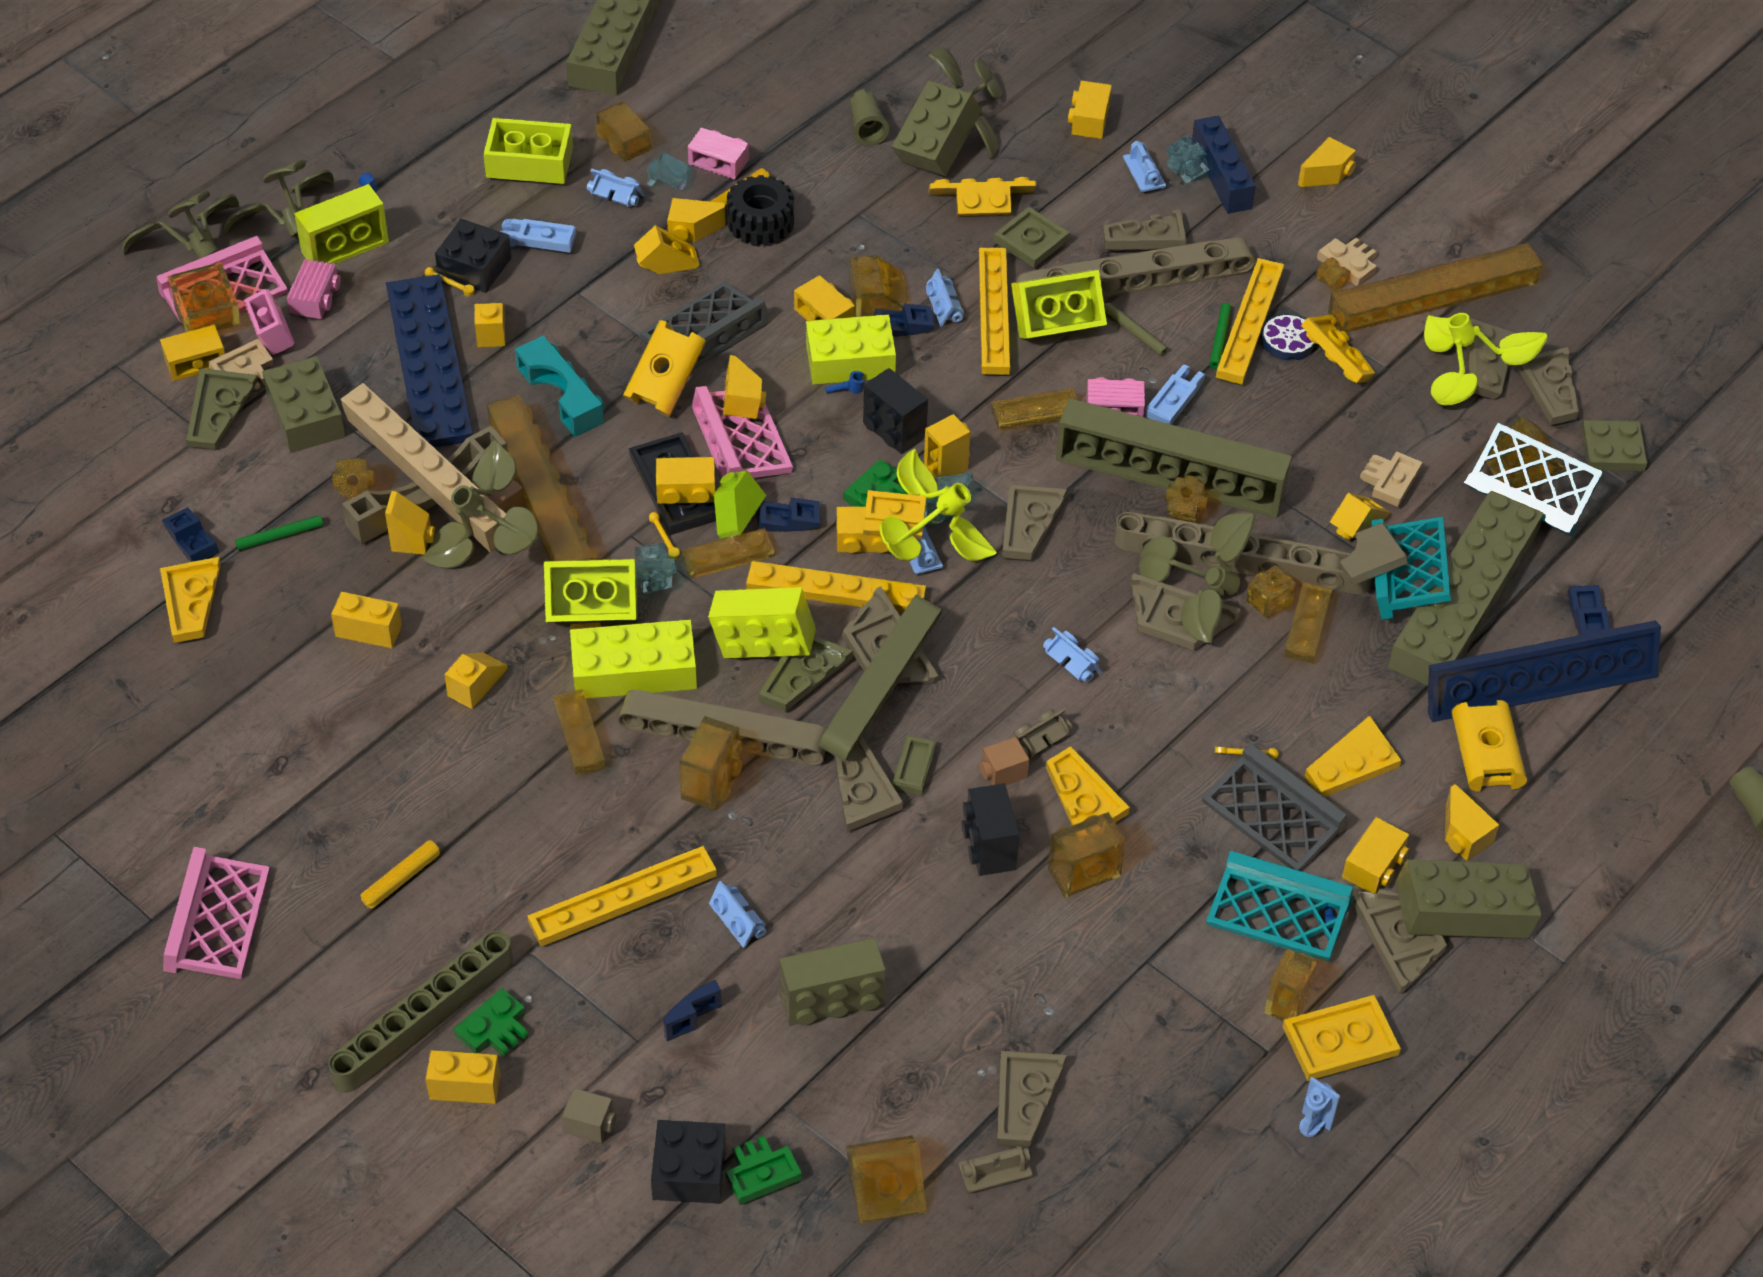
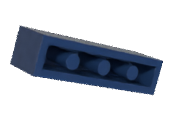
M1220 116L1194 120L1192 145L1227 214L1252 209L1256 185Z

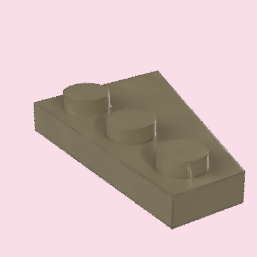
M1181 209L1172 211V215L1161 217L1159 214L1150 215L1147 221L1138 222L1131 219L1103 225L1105 250L1139 249L1146 251L1149 249H1163L1186 245Z
M1470 318L1473 327L1479 326L1480 331L1498 348H1500L1499 343L1503 338L1515 334L1514 332ZM1475 335L1474 342L1467 346L1469 373L1475 374L1478 380V386L1474 393L1495 400L1502 393L1508 364L1502 361V354H1496Z

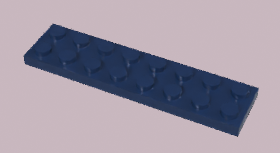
M441 275L386 282L413 429L433 447L463 443L466 438L473 435Z
M1655 620L1429 665L1428 715L1432 722L1452 719L1453 708L1464 702H1467L1468 707L1494 706L1497 700H1502L1511 707L1658 677L1661 626Z

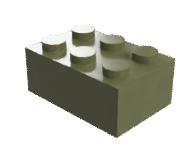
M927 81L891 147L902 163L946 176L982 109L972 93Z
M317 356L262 371L267 397L290 453L345 437L341 412Z
M875 938L779 958L780 995L789 1026L796 1024L807 1025L815 1020L828 1017L838 1018L850 1012L859 1010L870 1011L884 1005L885 967Z

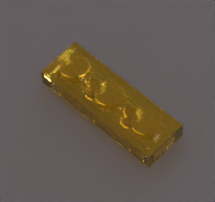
M1068 388L991 402V411L998 430L1061 419L1069 398L1077 400L1074 389Z
M765 528L681 550L682 559L690 579L749 564L752 561L774 557V548Z
M1303 582L1284 657L1309 663L1314 662L1332 589Z
M580 689L553 696V704L575 775L605 768V759L583 690Z

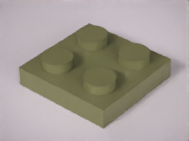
M1028 207L994 233L993 242L1006 248L1007 251L1035 268L1069 241L1070 232L1031 207Z
M1583 420L1581 429L1587 465L1597 470L1645 471L1647 461L1640 421Z

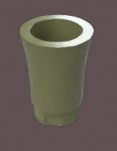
M865 89L856 91L850 99L854 138L858 143L865 146L877 145L887 138L890 130L889 124L884 118L873 92H868Z
M1749 766L1734 774L1729 783L1734 789V795L1751 818L1757 833L1763 836V775L1759 774L1754 767Z

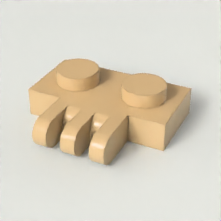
M1335 238L1318 251L1317 259L1358 287L1376 273L1377 266L1372 261L1377 257L1378 252L1374 249L1369 251L1370 246L1365 243L1361 245V240L1358 238H1354L1346 245Z
M259 338L209 361V368L212 370L257 375L264 386L262 371L273 365L272 357ZM259 382L253 388L254 391L261 388Z
M1397 451L1391 461L1378 455H1372L1369 463L1365 466V470L1360 474V478L1364 482L1375 486L1372 497L1399 507L1419 474L1423 462Z

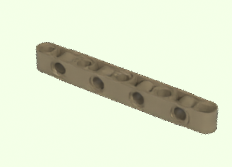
M1236 237L1029 271L1019 275L1016 282L1087 270H1099L1103 297L1242 274L1254 267L1255 259L1247 241L1244 238Z
M1134 512L1121 513L1116 519L1114 543L1122 550L1141 553L1145 544L1151 539L1166 536L1174 540L1178 547L1173 560L1209 568L1222 567L1215 558L1218 550L1214 549L1210 542L1214 526ZM1250 534L1247 544L1239 557L1227 563V565L1232 566L1231 572L1359 595L1365 594L1370 590L1373 579H1368L1356 585L1351 584L1340 565V561L1351 553L1256 534Z

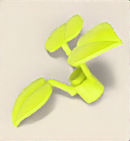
M1457 313L1450 318L1428 315L1424 329L1427 347L1434 352H1445L1456 344L1459 361V373H1445L1433 382L1431 386L1433 399L1440 405H1453L1465 401L1476 391L1478 386L1476 375L1464 374L1465 366L1462 347L1469 346L1474 342L1475 335L1496 354H1502L1501 358L1505 364L1521 365L1531 361L1538 355L1547 341V333L1522 332L1511 334L1500 341V348H1498L1480 331L1479 326L1473 327L1470 317L1466 313Z
M916 449L909 451L898 464V481L902 488L910 495L926 496V500L938 497L937 509L910 530H908V527L901 519L894 516H888L881 522L880 534L892 555L903 561L915 559L921 551V545L913 534L938 514L942 513L943 515H954L949 524L950 529L953 530L950 534V540L956 551L963 558L969 561H980L994 556L997 551L969 521L960 517L965 511L964 506L971 501V494L968 488L962 483L957 482L950 488L946 486L938 491L933 475L920 460Z

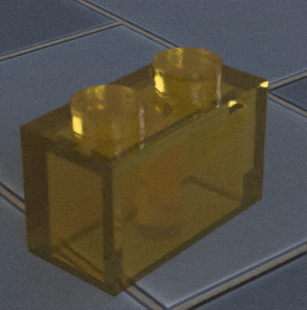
M624 101L596 112L597 124L595 125V130L601 139L604 138L612 152L618 154L624 162L652 150L651 130Z
M1287 949L1271 978L1264 1013L1281 1021L1299 1016L1310 996L1317 962L1303 953H1296Z

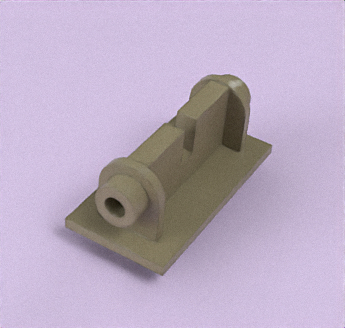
M1065 707L1056 713L1053 709H1050L1037 718L1039 720L1038 724L1031 727L1027 723L1014 732L1028 758H1032L1035 754L1048 747L1042 738L1043 736L1052 745L1070 734V730L1073 729L1071 722L1068 719L1063 720L1061 717L1067 710Z
M1016 1146L1013 1149L975 1159L970 1158L967 1161L958 1163L968 1194L1033 1177L1028 1163L1030 1161L1029 1150L1027 1147L1023 1148L1022 1146Z

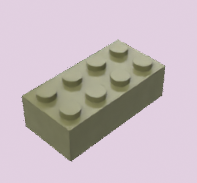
M1407 859L1395 881L1408 934L1529 938L1542 916L1527 864Z

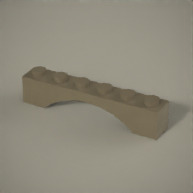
M489 426L466 438L447 460L472 482L475 468L491 442L496 440L508 452L507 442L492 426ZM415 482L392 490H367L342 503L346 527L363 544L388 530L385 512L391 491L400 493L424 511L437 503Z

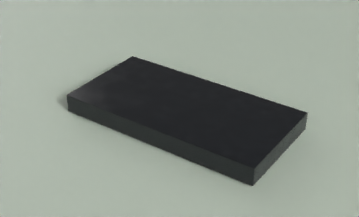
M683 432L629 448V455L669 535L716 521L714 502L657 504L656 458L695 457Z

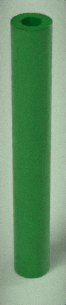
M1223 303L1220 307L1209 366L1212 369L1218 368L1223 354L1232 308L1229 303Z
M321 515L235 539V543L239 551L324 525Z

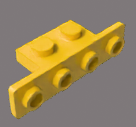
M1018 177L1014 181L990 178L987 182H977L976 179H963L961 183H950V180L940 179L929 185V196L956 195L957 217L1011 215L1010 193H1033L1036 189V181H1030L1028 177Z

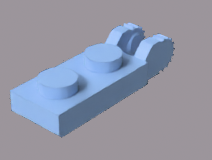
M505 219L502 223V231H500L509 234L510 247L518 244L519 246L568 253L571 252L577 235L575 226L529 219Z
M1185 364L1181 366L1175 375L1172 374L1146 407L1145 417L1172 425L1199 390L1206 374L1199 371L1189 382L1186 378L1189 375L1190 367Z

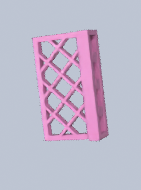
M258 236L156 276L161 297L168 302L185 332L213 325L247 311L244 301L236 299L238 292L243 291L254 295L263 290L261 286L264 280L277 285L278 288L270 291L274 299L288 294L286 285L264 252L262 242ZM262 261L264 264L262 272L248 269L250 265ZM232 272L240 274L237 283L223 278ZM245 275L259 279L256 287L242 284ZM205 283L215 284L212 293L198 290V288ZM220 286L234 289L230 298L217 294ZM181 293L190 294L186 303L174 300L173 296ZM195 296L209 299L205 308L191 305ZM214 301L227 304L226 309L220 312L210 310ZM188 311L202 314L200 320L189 324L186 320Z
M707 386L695 388L692 409L711 455L714 457V462L721 478L729 472L736 473L745 470L753 478L792 473V463L766 404L764 409L759 408L757 418L764 421L761 427L749 421L751 418L724 415L723 408L717 406L715 402H724L725 391L709 392ZM728 419L738 424V426L734 430L724 425L723 422ZM745 427L756 434L751 438L740 433V431ZM763 436L772 440L773 444L768 446L759 442L758 439ZM736 439L747 444V446L742 450L732 445L733 440ZM753 447L765 454L762 458H759L748 452ZM772 456L780 460L782 464L773 465L767 462V459ZM744 459L756 466L743 469L740 463Z
M193 847L164 951L163 971L177 973V969L181 968L242 979L270 867L206 855V849ZM210 868L225 869L229 875L215 882L209 874ZM248 873L260 875L259 882L249 888L240 879V877ZM234 881L241 892L227 898L220 888ZM215 892L222 902L208 909L202 902V898ZM247 898L253 907L240 915L232 904ZM227 908L234 919L220 925L213 915ZM207 918L215 929L200 936L194 926ZM239 924L245 931V936L233 942L225 931ZM220 935L227 946L213 953L206 942ZM199 945L207 955L199 961L186 959L187 952ZM232 951L238 959L237 968L222 965L218 958Z

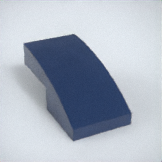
M904 304L902 311L875 309L873 316L889 315L893 337L915 335L933 330L934 328L931 306Z
M791 497L789 505L763 501L758 508V530L790 532L813 529L820 525L819 501Z
M188 507L162 520L164 527L190 562L204 560L219 552L216 542L203 530L201 521Z
M1599 585L1570 586L1567 593L1578 634L1584 635L1609 630L1610 624L1607 607L1602 605Z
M716 980L694 990L668 1012L663 1019L664 1037L667 1041L697 1030L698 1016L722 1007L721 989Z

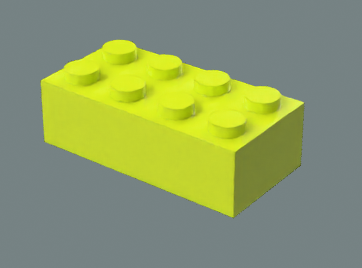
M691 620L570 629L576 699L623 696L630 690L658 693L697 689Z

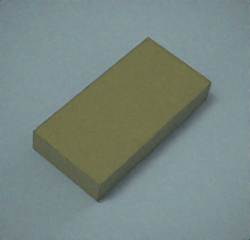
M906 736L892 782L896 791L922 796L937 741Z

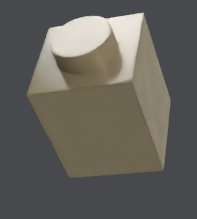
M573 1088L562 1114L564 1133L602 1143L606 1132L611 1133L616 1122L617 1114L613 1112L612 1098Z

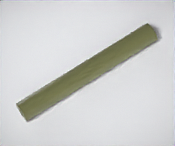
M1107 302L1104 305L1106 314L1160 356H1164L1168 352L1167 346L1112 303Z

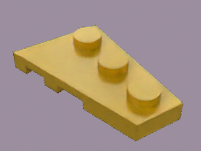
M1333 315L1307 317L1301 325L1307 332V337L1325 350L1326 357L1330 361L1337 363L1344 370L1343 374L1347 379L1352 382L1361 383L1369 381L1374 376V370L1360 351L1348 345L1347 341L1350 338L1347 333L1342 330L1340 332L1334 326L1337 320Z
M220 557L160 568L174 643L204 637L221 567Z
M1369 716L1312 763L1305 771V778L1313 790L1326 797L1400 768L1401 759Z
M1071 746L1047 760L1046 770L1080 845L1129 815L1130 807Z

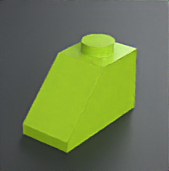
M747 470L736 473L729 472L724 475L720 480L721 484L714 493L717 535L720 539L741 535L766 497L764 491Z

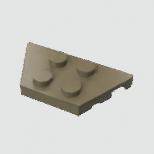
M1133 573L1131 588L1138 632L1191 650H1195L1205 643L1191 636L1185 630L1181 621V611L1187 598L1198 596V594ZM1223 603L1222 613L1214 630L1213 637L1237 621L1241 609Z
M881 586L874 591L872 598L866 605L860 608L856 618L851 620L842 632V638L849 649L853 650V655L864 672L900 619V615ZM921 648L898 683L937 682L939 675Z
M1352 886V905L1398 992L1403 993L1445 952L1447 944L1442 935L1407 933L1398 893L1379 889L1378 893L1361 892L1359 887Z

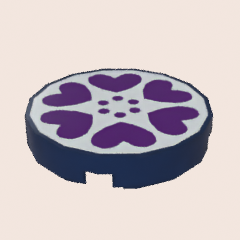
M1282 314L1274 316L1267 320L1262 329L1261 338L1264 349L1272 356L1282 360H1289V357H1296V360L1303 359L1312 353L1316 343L1307 337V332L1301 327L1306 319L1297 315Z

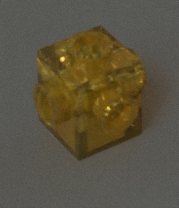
M367 457L338 459L336 461L337 472H332L333 489H339V496H346L348 501L370 490V487H375L374 470H368ZM350 475H354L358 478L357 484H353L350 482Z
M1185 475L1184 478L1176 477L1174 485L1169 484L1165 496V501L1169 502L1167 507L1168 517L1196 523L1199 511H1205L1209 494L1205 493V484L1200 483V479Z
M1274 565L1266 572L1261 571L1258 573L1253 581L1249 583L1246 602L1268 619L1279 610H1285L1292 604L1296 582L1293 581L1289 574L1282 572Z

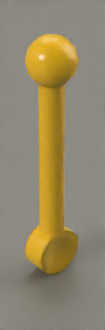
M428 267L424 271L425 276L439 274L432 267ZM441 275L443 282L462 290L465 296L474 295V287L472 285L464 286Z
M657 512L650 513L649 521L655 524L668 548L669 558L677 560L680 557V551L678 548L673 547L659 521L660 515Z
M1215 747L1214 753L1243 755L1244 749ZM1276 748L1261 750L1273 760L1279 756Z

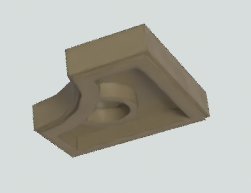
M1383 523L1356 533L1357 545L1355 550L1348 557L1340 561L1341 569L1352 585L1408 564L1406 555Z

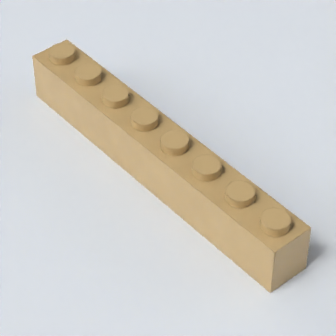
M364 383L342 397L341 402L347 420L451 517L463 524L460 515L456 513L458 508L451 502L452 493L457 487L462 485L469 488L471 486L476 489L479 488ZM480 495L484 499V508L504 520L506 513L486 495ZM483 513L478 516L466 515L472 530V536L491 553L496 549L494 533L500 524Z

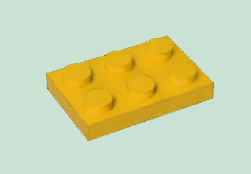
M1375 995L1284 1019L1282 1025L1307 1081H1310L1311 1077L1317 1079L1399 1056L1401 1050Z

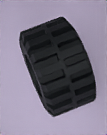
M758 175V177L750 176L747 177V180L741 179L737 181V185H733L727 194V224L729 231L733 232L735 238H741L742 242H751V245L756 246L757 244L769 245L770 242L775 244L779 242L780 238L785 239L788 236V232L792 231L794 225V195L791 193V188L785 185V182L782 180H775V177L771 176L767 178L764 175Z

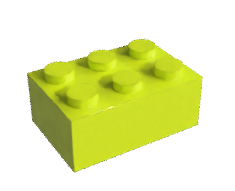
M493 118L483 154L486 178L565 184L573 151L571 124Z
M369 184L294 213L301 253L309 261L312 259L314 262L317 260L319 262L337 264L389 243L383 202Z
M1087 270L1011 283L1019 338H1033L1107 325L1099 270Z
M889 315L806 321V348L812 385L849 381L850 374L853 371L862 372V380H871L888 368L894 372L896 371V352Z
M636 559L544 562L546 622L636 620L638 618Z
M802 587L715 591L708 616L723 658L806 656L811 653L816 627Z

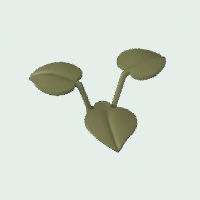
M938 48L929 54V57L933 58L941 66L954 84L953 88L958 89L964 86L961 77L962 70L949 50ZM981 59L976 60L974 66L983 83L969 93L975 95L987 87L993 98H1000L1003 92L999 82L992 76L991 70ZM978 116L975 126L987 147L989 159H991L996 154L999 140L988 120L984 116Z
M305 160L295 161L266 173L262 178L264 183H270L279 179L289 207L282 210L283 216L281 217L269 204L261 205V203H258L232 214L226 221L225 232L227 233L235 223L262 211H269L278 220L280 226H286L291 237L298 236L294 213L304 210L300 191L321 184L334 185L332 172L330 170L316 172L290 188L292 194L296 193L298 207L293 203L284 178L306 166Z
M203 191L195 194L168 211L170 218L185 211L195 230L188 235L189 242L165 222L158 221L147 224L132 232L124 240L122 252L125 255L129 247L137 240L160 228H164L186 246L188 251L193 249L199 259L218 252L219 249L212 240L213 236L210 233L206 219L224 209L239 208V201L235 195L229 194L208 206L196 216L197 221H202L203 230L202 228L199 229L190 212V208L203 202L210 196L209 191Z
M493 440L487 447L475 468L472 483L479 489L473 486L469 488L462 485L457 487L452 493L451 502L458 508L456 513L460 515L463 524L460 522H450L437 532L433 544L430 545L428 551L422 557L427 563L439 568L450 569L461 566L470 558L474 550V544L469 539L472 535V530L466 515L478 516L483 513L500 524L494 533V544L504 554H518L532 546L539 534V525L536 517L528 509L512 507L508 510L503 520L484 508V499L480 495H492L493 489L496 491L506 489L514 480L517 471L514 458L496 440Z
M1252 513L1226 515L1214 526L1210 542L1211 546L1218 550L1215 558L1222 567H1212L1207 572L1173 560L1178 547L1174 540L1166 536L1151 539L1145 544L1140 553L1138 563L1141 576L1163 582L1170 574L1171 565L1204 577L1208 586L1212 588L1200 589L1198 596L1187 598L1181 611L1183 627L1191 636L1200 641L1212 643L1214 630L1222 613L1223 602L1221 596L1223 594L1233 595L1240 586V577L1236 573L1231 572L1232 566L1227 565V563L1237 559L1244 550L1256 515Z

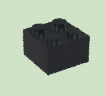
M464 219L459 220L435 252L437 273L464 286L472 285L475 290L484 293L489 290L512 258L509 234Z
M890 368L864 384L863 423L868 430L874 431L889 447H893L901 454L925 439L928 398Z
M1006 784L968 789L967 802H963L965 820H962L961 824L964 839L969 838L971 846H968L971 865L976 864L979 876L1015 871L1019 831Z
M657 1120L651 1174L652 1200L721 1204L726 1150L725 1123Z

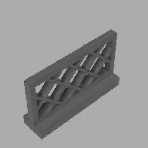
M725 281L662 319L668 322L677 333H686L685 336L689 337L691 332H699L697 335L706 340L694 368L768 323L764 300L759 297L752 300ZM723 293L730 296V298L716 299ZM734 306H742L737 310H733ZM709 307V311L695 312L699 308ZM714 307H728V310L714 311ZM712 319H721L716 323H712ZM688 320V324L673 325L677 321ZM693 320H707V323L693 324ZM658 322L640 332V339L648 344Z
M1252 743L1243 750V756L1202 797L1204 804L1288 868L1302 871L1335 836L1339 837L1346 830L1347 826L1346 813ZM1244 768L1254 776V783L1236 784L1235 776ZM1272 789L1277 793L1278 801L1260 802L1259 790ZM1255 790L1256 802L1237 803L1236 791ZM1220 792H1233L1234 804L1221 805L1214 798ZM1296 807L1301 811L1302 819L1284 820L1282 808ZM1279 808V821L1261 822L1260 809ZM1257 810L1258 822L1244 823L1239 819L1238 811ZM1320 825L1327 831L1321 838H1308L1307 826ZM1303 826L1304 839L1285 840L1284 827ZM1281 828L1282 840L1268 841L1263 837L1262 829ZM1305 846V855L1296 862L1287 855L1286 847Z

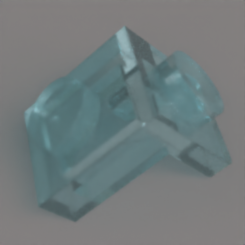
M663 152L657 160L653 159L650 162L646 171L649 174L646 184L652 186L657 179H660L682 191L687 184L691 167Z

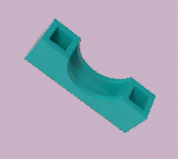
M543 335L515 348L516 367L530 385L548 384L564 392V395L558 400L560 420L574 437L604 423L603 411L605 410L603 400L599 395L595 396L587 381L575 373L571 362L563 359L558 347L554 343L551 344Z

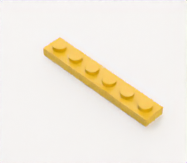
M979 248L981 374L1009 375L1010 353L1006 248Z
M1261 258L1257 259L1218 365L1216 378L1243 385L1282 277L1284 264Z
M756 561L751 562L746 582V589L802 587L807 600L856 607L866 605L872 598L874 591L881 586L898 613H904L915 595L925 599L926 594L925 585Z
M701 846L527 916L528 923L540 947L717 877V869L704 846Z

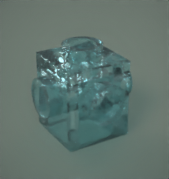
M1189 135L1166 147L1169 156L1166 162L1170 170L1174 174L1178 172L1186 183L1209 170L1204 157L1206 152L1199 141L1195 143Z
M664 542L635 547L637 582H640L643 593L672 588V576L676 575V565L674 558L668 557Z

